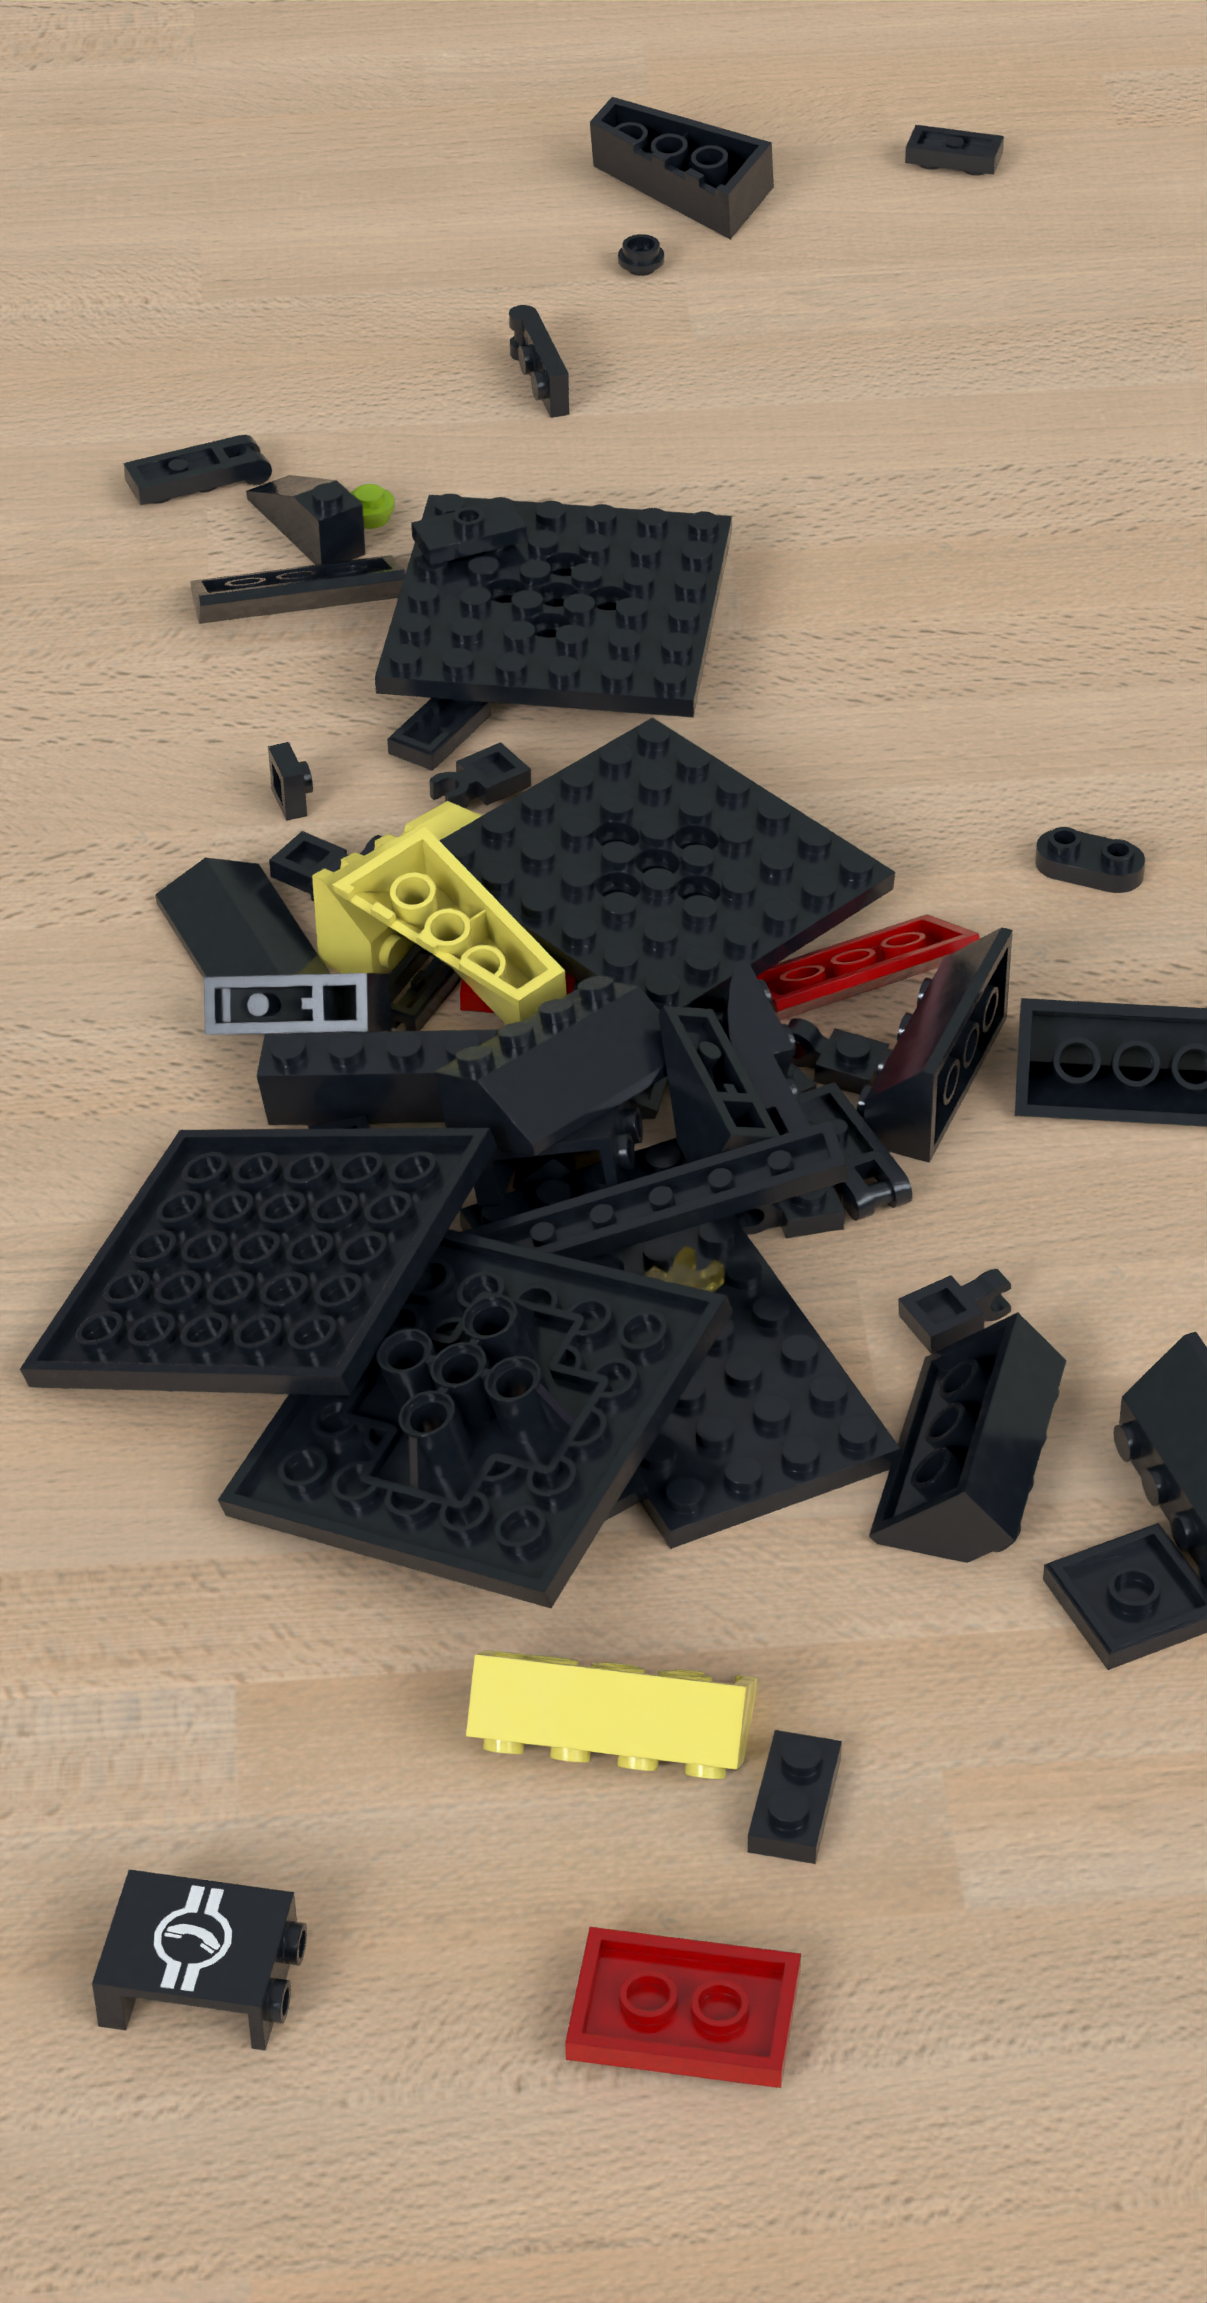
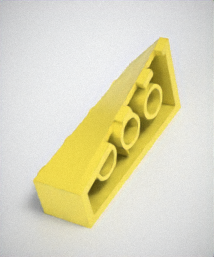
M446 801L406 823L403 834L399 837L386 834L375 840V847L372 852L364 856L354 852L341 859L339 870L332 872L323 869L312 875L318 955L325 966L343 974H388L415 944V942L333 892L332 884L424 826L440 841L482 815Z
M425 826L332 884L333 892L423 947L453 968L506 1025L521 1022L537 1013L538 1007L541 1004L550 1000L561 999L567 995L565 970Z
M484 1650L475 1654L466 1736L483 1738V1750L497 1753L523 1754L524 1744L551 1747L550 1758L556 1760L590 1762L591 1752L618 1755L617 1766L623 1768L656 1771L658 1770L659 1760L686 1763L685 1774L689 1776L725 1779L726 1768L737 1770L744 1763L757 1693L758 1677L735 1675L734 1684L711 1682L712 1677L705 1675L702 1671L675 1669V1671L659 1670L658 1675L644 1674V1668L633 1664L592 1662L591 1667L578 1666V1660L572 1658Z

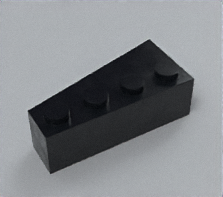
M611 97L590 121L593 166L730 240L774 188L772 142L615 97Z

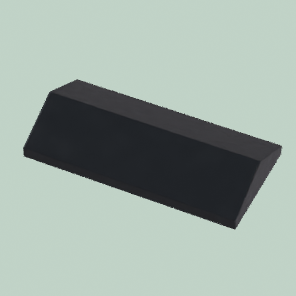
M392 555L193 580L190 581L198 622L202 624L395 599L399 597L405 577V569Z
M205 857L156 893L157 905L202 977L330 974L258 863Z

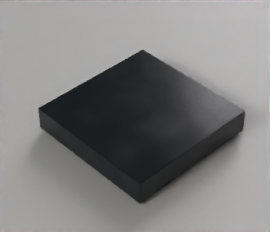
M1159 1523L1044 1564L1043 1581L1107 1670L1207 1633V1587Z

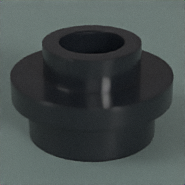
M646 234L632 235L623 241L622 248L618 252V263L633 275H649L664 264V251L660 247V242L657 238Z

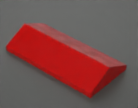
M926 914L777 963L758 975L757 979H763L766 982L771 993L772 1007L779 1021L937 969L946 956L977 941L980 937L977 932Z

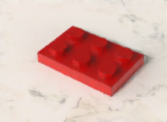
M589 1927L565 2041L566 2060L781 2088L801 1973V1954Z

